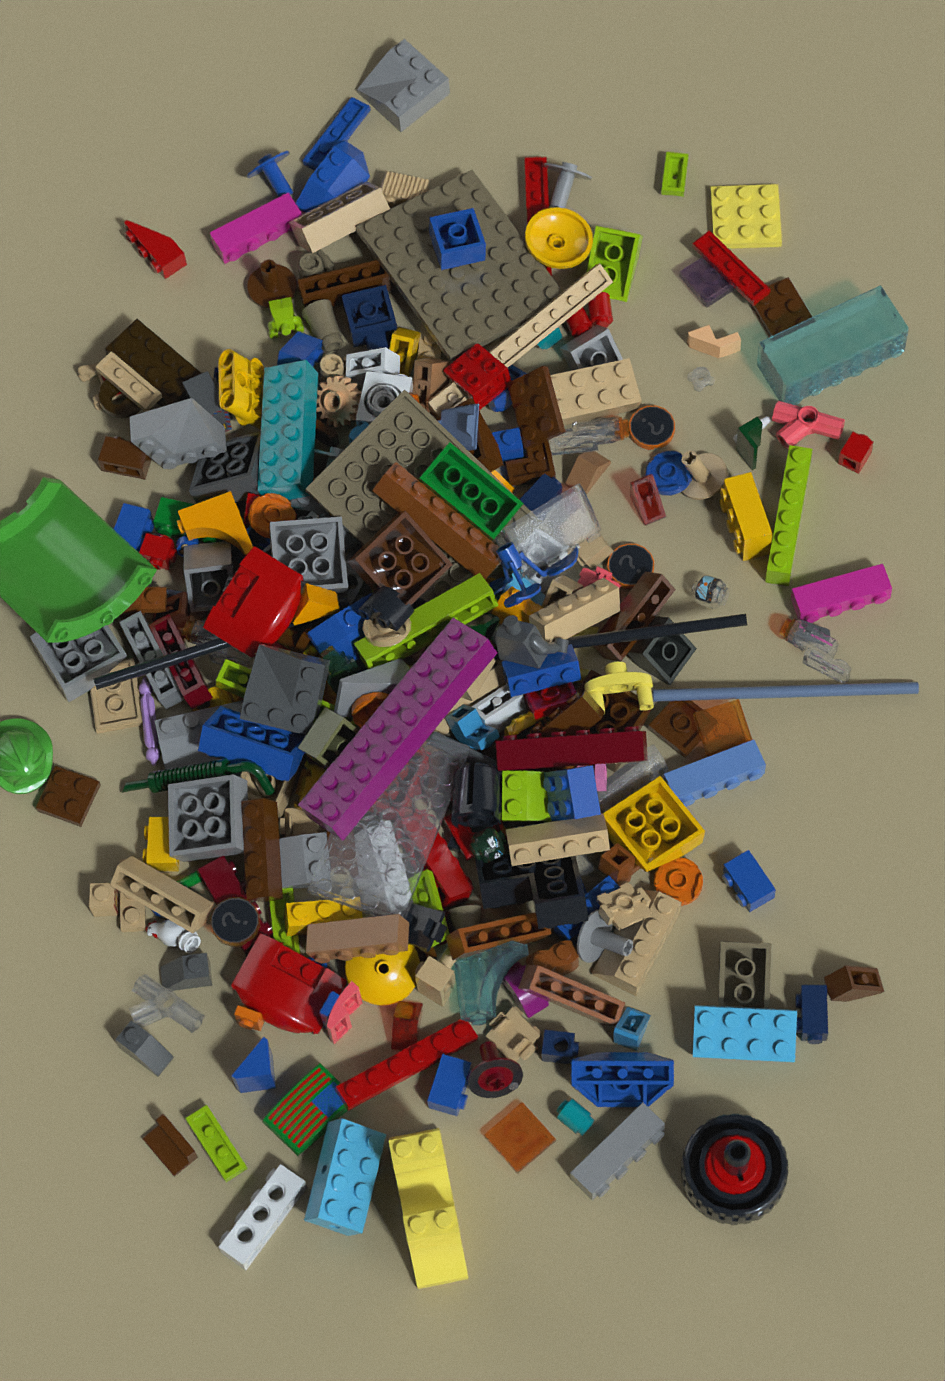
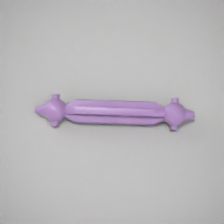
M144 677L139 685V693L142 695L140 704L144 740L148 748L146 759L151 762L152 766H156L157 760L160 758V749L157 748L159 740L155 725V704L151 696L153 688L147 678Z

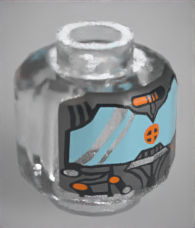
M706 575L699 581H695L692 594L695 595V601L698 605L718 609L727 602L729 588L726 587L724 580Z

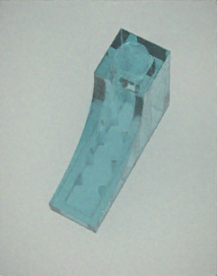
M509 941L454 963L461 1020L471 1022L474 1026L486 1024V1020L496 1017V999L502 980L517 961L529 955L528 945Z

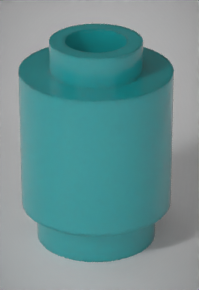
M565 1099L556 1110L559 1113L557 1119L575 1134L579 1133L582 1136L595 1121L591 1117L592 1114L574 1099H571L569 1102Z

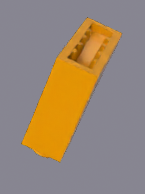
M231 491L178 511L180 520L176 522L181 534L186 533L188 540L205 537L221 539L234 545L244 556L253 548Z

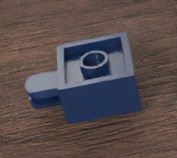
M386 285L342 295L343 308L354 348L366 345L367 350L385 347L389 349L388 339H391L392 333L397 330V323Z

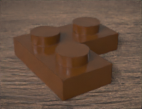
M549 440L534 448L526 449L528 458L506 462L509 484L512 486L536 482L544 473L550 478H556Z

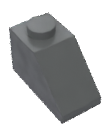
M200 953L181 956L162 966L163 992L213 986L208 954Z
M132 1020L115 1039L122 1051L157 1077L160 1076L174 1058L151 1034Z

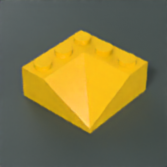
M661 776L603 813L608 838L614 845L619 843L636 857L635 863L645 872L684 856L702 844L705 834L702 826Z

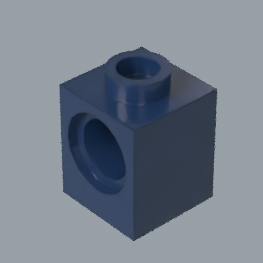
M553 1030L544 1031L542 1061L571 1064L573 1057H578L579 1042L575 1041V1033ZM563 1043L568 1047L563 1052L554 1049L555 1045Z

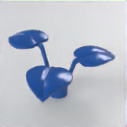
M513 542L507 543L496 551L501 560L500 564L503 567L504 576L488 584L492 588L494 595L497 594L513 580V576L508 573V569L510 572L513 571L521 591L509 596L504 601V605L506 608L515 606L523 600L537 595L542 588L539 583H534L527 588L525 587L517 571L522 566V560L542 577L548 575L553 577L576 563L579 550L576 547L565 558L543 571L530 561L522 551L518 553Z

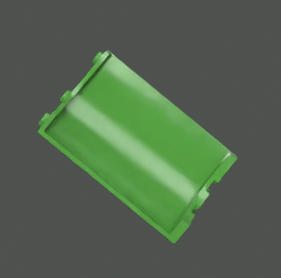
M43 477L36 490L26 501L28 505L19 513L13 512L0 521V597L47 643L75 640L111 624L114 619L121 615L152 582V578L157 571L148 560L59 479Z

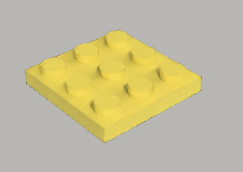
M778 184L711 187L713 234L728 249L782 247Z

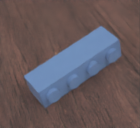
M751 740L664 773V781L687 807L692 805L697 799L702 797L706 799L711 798L718 791L726 788L727 790L734 789L744 781L758 780L765 774L766 764L755 740Z

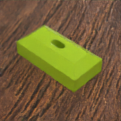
M666 152L662 195L684 197L689 154Z

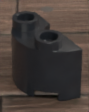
M381 586L358 609V614L365 620L370 619L373 621L376 618L377 623L383 628L388 627L398 631L414 613V609L410 603L405 605L397 597L400 594L399 592L390 587Z

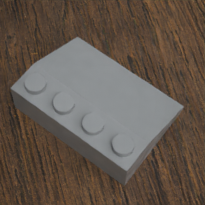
M243 700L155 720L165 769L220 760L221 758L210 757L206 753L198 751L202 725L220 706L241 713ZM242 772L232 773V775L240 777Z

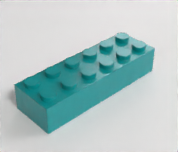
M307 360L264 368L257 490L262 496L267 493L282 495L288 500L310 496L305 489L313 482L318 372Z

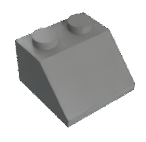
M600 325L594 326L560 347L571 370L623 360L609 329Z

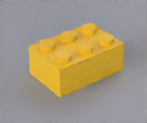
M749 472L724 479L723 488L720 489L722 497L720 499V507L723 513H727V528L730 534H734L735 540H733L736 553L741 554L743 561L769 555L772 531L752 473Z

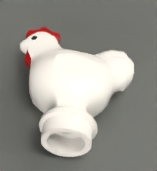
M169 919L163 923H157V921L148 923V926L145 928L148 936L158 938L167 946H178L187 953L194 952L201 943V939L196 932L191 933Z

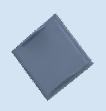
M479 404L441 410V420L438 422L468 451L477 449Z

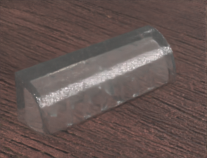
M654 744L647 748L648 761L628 762L607 778V791H597L601 814L659 776L663 777L664 773L668 772L667 764Z

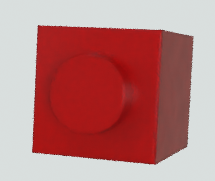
M852 432L840 452L838 464L859 474L872 453L874 441L864 434Z

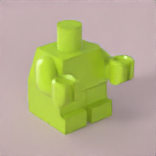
M291 297L269 301L272 321L268 323V329L271 339H274L273 336L278 338L279 332H282L283 335H289L291 330L294 329L296 333L298 331L304 332L301 317L295 316Z

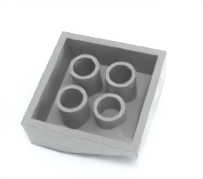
M403 39L386 53L359 86L357 93L402 132L450 94L449 78L407 40Z
M193 398L130 416L131 442L164 469H174L185 463H194L199 459L215 457L219 453L226 452L225 427Z
M342 517L270 522L271 555L276 560L303 575L301 589L308 583L335 591L336 593L347 592L348 580Z
M108 625L87 636L67 642L47 643L37 632L30 636L36 652L68 702L90 691L95 686L93 678L108 674L127 657Z
M227 775L168 784L169 857L186 862L243 854L241 801L248 800L247 780L236 775Z

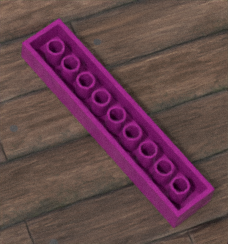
M452 618L298 804L308 818L343 841L496 656L497 652L488 638Z

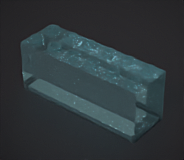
M880 285L759 342L757 366L779 401L797 405L806 397L816 396L825 388L837 386L844 379L851 376L856 377L870 367H877L891 357L896 358L905 351L909 327Z

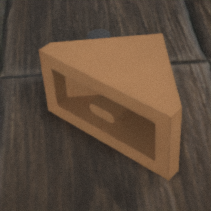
M594 450L578 455L565 486L585 497L611 464V461Z

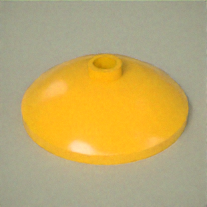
M548 208L535 214L529 221L525 231V243L530 254L541 264L551 268L566 269L577 266L588 257L593 244V234L586 220L576 212L565 208Z
M409 944L408 951L398 952L397 955L376 954L373 958L353 957L352 960H348L345 963L346 978L349 984L352 981L359 987L362 1000L374 1005H391L406 998L415 988L416 974L414 972L420 960L414 946ZM381 964L388 965V971L386 973H381L379 971V966Z

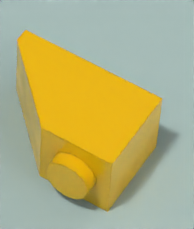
M399 327L392 333L390 350L400 355V374L410 377L418 352L421 332Z

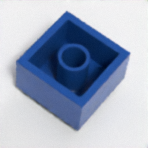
M474 208L429 218V235L441 270L485 261L486 243Z
M593 765L544 772L545 778L543 783L547 791L549 802L547 808L551 821L573 820L601 815Z

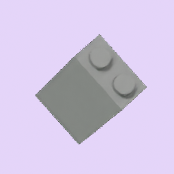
M220 541L184 546V575L190 613L211 610L222 596V590L225 587L227 578L234 577L235 569L231 543Z

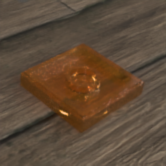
M739 699L693 713L707 757L752 740Z
M523 1102L484 1134L486 1140L517 1174L556 1142V1138Z

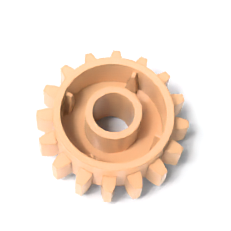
M343 376L328 377L327 382H321L322 390H317V394L320 395L319 399H317L319 407L316 409V412H322L320 419H327V425H334V427L351 425V421H356L362 394L357 388L358 384L351 383V378H343Z

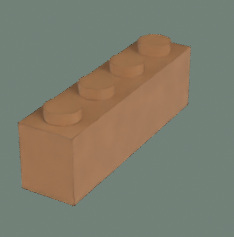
M400 914L310 924L307 927L306 953L318 963H328L333 959L348 961L352 960L353 957L359 956L373 958L376 954L397 955L398 952L408 951L409 922Z

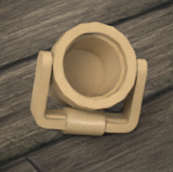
M335 354L324 356L320 361V369L318 371L319 382H327L328 377L335 376L348 378L346 377V367L344 366L346 365V357L340 358Z

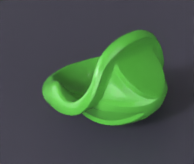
M13 718L1 721L0 787L13 794H27L39 789L47 781L52 770L53 745L50 736L41 726L26 719Z

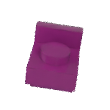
M517 962L506 967L504 971L497 975L501 983L511 992L518 1008L530 1018L548 1007L549 1003L544 999L518 989L526 965L522 966Z

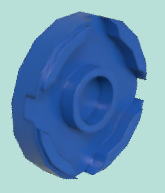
M665 451L657 454L646 467L645 475L649 486L654 492L661 495L671 496L678 494L686 489L692 480V475L682 463L681 453L677 451Z

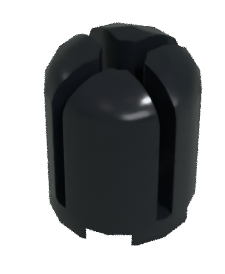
M472 763L462 765L456 770L453 779L452 825L456 828H459V825L470 827L473 833L493 831L494 825L498 823L501 825L502 775L498 769L486 763H475V766Z

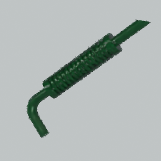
M220 759L150 772L147 779L126 782L122 793L149 788L153 793L168 791V784L227 776L237 772L252 773L258 779L266 795H271L274 792V788L265 771L256 763L241 761L231 764L228 759Z

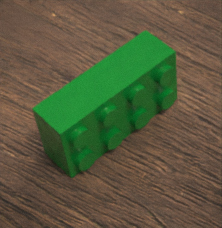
M450 442L419 478L421 483L462 515L463 518L480 530L492 542L524 504Z

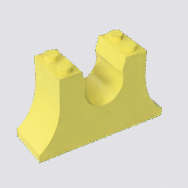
M439 1128L389 1138L390 1152L417 1288L421 1289L469 1279Z

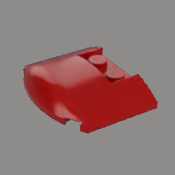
M255 546L239 564L241 566L217 604L212 607L203 626L204 629L251 658L256 656L255 653H257L259 644L272 646L286 631L299 607L302 596L300 594L301 581H303V575Z
M260 933L231 987L233 991L234 989L236 990L244 1006L247 1009L261 1013L263 1021L292 1033L313 1032V1034H319L323 1027L320 1009L330 992L333 991L339 995L341 994L347 980L330 969L324 968L284 946L283 943Z

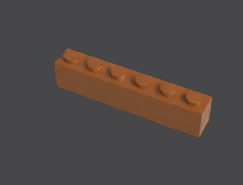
M397 462L388 469L372 490L397 512L406 511L432 541L473 575L480 573L486 580L501 562L496 553L500 548Z

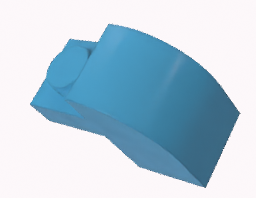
M463 704L445 717L457 740L476 751L489 748L500 737L496 728L483 724L476 708Z

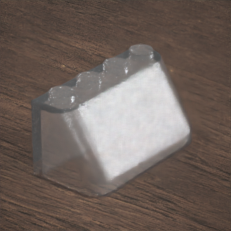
M579 483L504 528L495 541L499 547L513 542L518 553L522 551L537 567L541 568L546 564L550 567L561 560L559 557L567 552L569 555L576 547L579 550L581 548L579 544L587 540L588 543L596 540L600 537L599 532L602 528L586 492ZM523 560L521 561L522 566L517 569L521 579L525 577L532 579L539 574Z

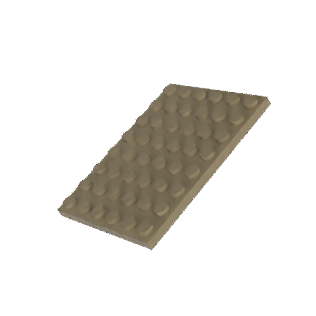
M473 170L356 226V232L450 362L455 361L476 343L484 346L516 330L563 292L544 265L530 254L524 238ZM474 208L486 243L485 261L441 270L429 235V218Z
M404 389L305 491L332 517H342L343 528L364 546L399 513L372 491L395 462L419 480L421 475L450 442L502 486L504 485ZM523 504L493 542L499 547L513 542L515 547H517L542 521ZM435 542L434 544L453 565L419 597L426 602L475 576Z

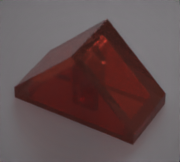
M653 474L630 482V499L643 524L646 526L665 518V510Z
M398 1001L393 1016L391 1050L402 1051L418 1042L423 1011L422 1003Z

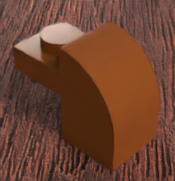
M146 587L140 596L120 615L121 621L139 611L144 616L145 613H166L167 588Z
M619 843L601 856L599 870L607 877L610 876L619 886L627 882L629 883L631 876L640 867L635 863L636 857Z

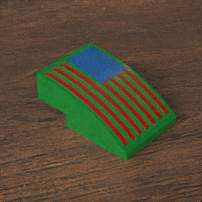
M321 1063L318 1064L273 1107L262 1122L299 1156L326 1133L328 1122L339 1119L348 1111L335 1091L336 1086L341 1084V1082Z

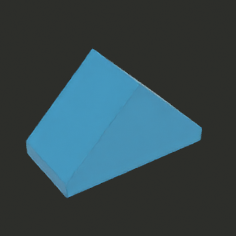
M627 1007L614 1029V1043L637 1051L651 1015Z

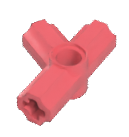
M781 401L776 403L772 416V421L785 425L775 435L779 443L789 449V445L794 446L805 436L814 433L839 440L845 425V419L820 413L813 406L799 407ZM811 418L813 421L805 422L804 419Z

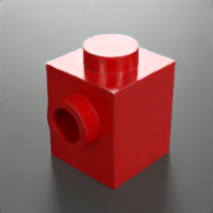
M146 533L139 553L157 570H169L171 563H174L177 558V549L175 548L174 541L166 535L160 534L157 536Z

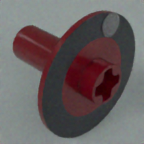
M494 1042L482 1043L479 1047L482 1062L475 1066L468 1076L470 1090L475 1095L483 1098H498L513 1092L519 1087L523 1079L521 1066L514 1060L499 1058L497 1046Z

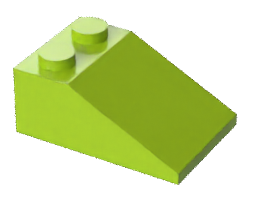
M596 226L587 272L596 264H601L613 281L602 292L608 293L610 299L627 302L643 236L641 234Z
M502 772L503 822H554L551 821V816L548 813L547 806L549 802L543 783L545 778L544 772Z

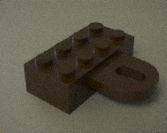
M139 319L134 320L105 348L106 356L112 351L161 393L162 398L157 402L161 407L187 400L182 382L202 374ZM107 379L100 386V404L108 415L123 419L136 415L142 410L128 397L121 404H113L111 400L120 390Z

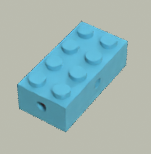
M695 1005L692 1056L698 1058L795 1062L797 1010Z
M343 1118L328 1122L304 1221L346 1236L363 1233L386 1134Z

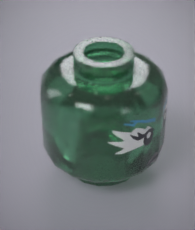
M487 827L472 836V843L469 844V847L477 861L481 860L484 863H489L504 855V845L508 842L501 830L497 832L493 827Z

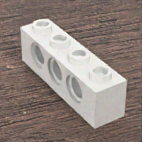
M281 1164L277 1169L273 1168L265 1179L267 1183L261 1190L257 1189L250 1199L251 1204L247 1210L240 1211L234 1221L236 1223L231 1231L227 1230L219 1240L221 1253L244 1270L248 1269L307 1189L306 1182ZM275 1190L283 1192V1196L278 1200L270 1198L271 1193ZM259 1211H266L268 1213L266 1219L262 1221L256 1220L255 1215ZM243 1232H251L252 1237L249 1241L242 1242L239 1240Z

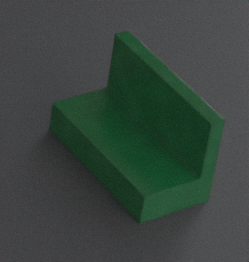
M758 417L740 426L737 433L736 451L751 470L756 469L758 447L761 445L763 423Z

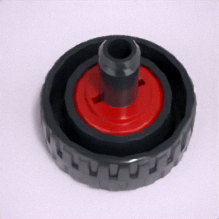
M720 1115L700 1125L695 1133L690 1136L685 1146L681 1160V1179L684 1191L687 1193L689 1201L707 1218L721 1224H749L771 1212L781 1199L788 1179L789 1165L787 1153L779 1136L761 1120L748 1115Z

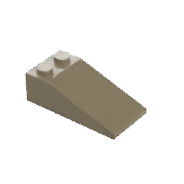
M720 941L718 1006L769 1008L771 943Z

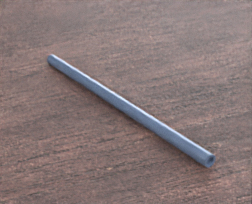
M918 682L653 689L652 697L653 702L898 695L918 694L919 684Z

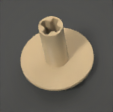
M687 451L683 454L682 463L692 475L690 484L682 491L683 494L695 500H702L715 495L723 487L724 479L727 478L725 462L719 456L711 453L697 455L694 451Z

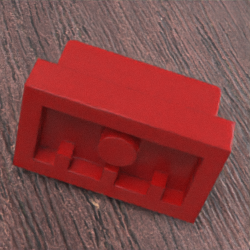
M476 343L444 369V374L468 393V397L472 398L475 404H479V411L507 389V383L511 382L508 367L479 343Z

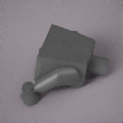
M514 615L506 617L502 625L496 627L491 637L492 643L497 645L500 659L538 669L548 654H555L557 652L567 653L569 640L555 638L554 642H546L535 625L518 621V618Z

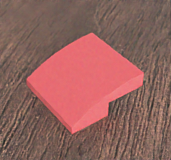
M352 981L338 997L328 1018L327 1029L333 1044L339 1041L352 1028L349 1016L363 1003L359 987Z

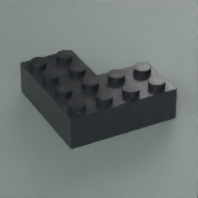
M503 852L502 855L499 853L500 857L496 859L494 854L489 855L488 858L486 856L475 857L483 909L499 908L505 905L523 904L533 901L538 929L554 928L555 926L588 921L585 894L576 856L516 866L511 865L509 852Z

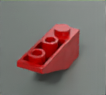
M129 220L124 222L126 232H124L125 237L131 244H136L139 254L143 259L147 258L150 261V266L156 274L160 273L164 279H167L187 265L185 253L171 237Z

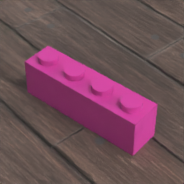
M286 193L209 232L211 242L223 263L226 264L292 231L289 222L302 214L290 194Z
M879 564L792 588L791 601L798 620L813 623L821 617L838 616L843 611L850 609L860 610L868 604H882L891 598L892 586L884 565Z

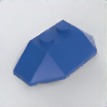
M346 140L335 145L308 179L296 201L298 208L302 212L307 213L368 181L370 174L364 153Z
M373 592L336 613L307 633L319 654L354 661L360 658L354 643L365 637L363 632V622L365 619L358 614V609Z
M596 1052L571 1060L572 1086L597 1107H639L642 1103L649 1107L674 1086V1060L649 1052Z

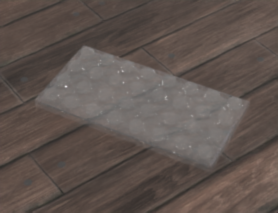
M431 734L343 841L330 833L308 887V893L374 916L400 914L404 918L452 798L454 774L457 769L465 765L470 752V746Z

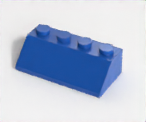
M222 706L202 725L198 751L206 753L210 757L228 759L231 764L241 761L256 763L262 767L265 774L271 775L277 780L289 781L297 772L304 755L298 747L306 735L240 719V712Z

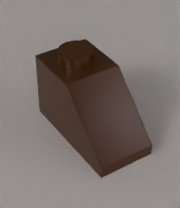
M844 966L824 977L827 993L831 1001L848 1002L885 992L877 968Z

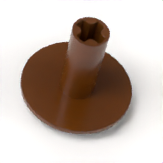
M268 259L263 261L261 266L251 274L247 283V290L250 298L256 304L270 308L269 301L288 297L292 299L297 290V281L290 269Z

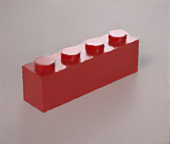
M424 810L401 818L394 829V834L419 873L426 869L433 872L443 910L467 901L474 890L472 881L461 869L458 859L453 856L447 847L446 840L438 833L433 820L428 817Z

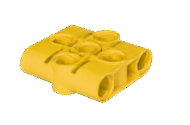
M226 349L220 354L218 360L219 405L225 411L233 414L239 424L243 426L251 424L261 430L264 383L263 364L257 358L249 360L231 349Z

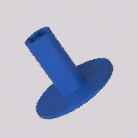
M284 151L274 157L271 154L264 156L257 161L259 166L247 174V178H252L264 172L278 197L286 193L292 195L294 192L277 165L290 152Z

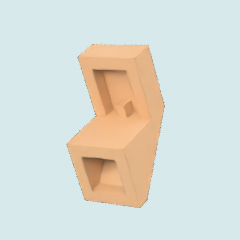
M710 325L688 332L687 344L689 348L716 358H722L740 351L741 338L738 332L716 340Z

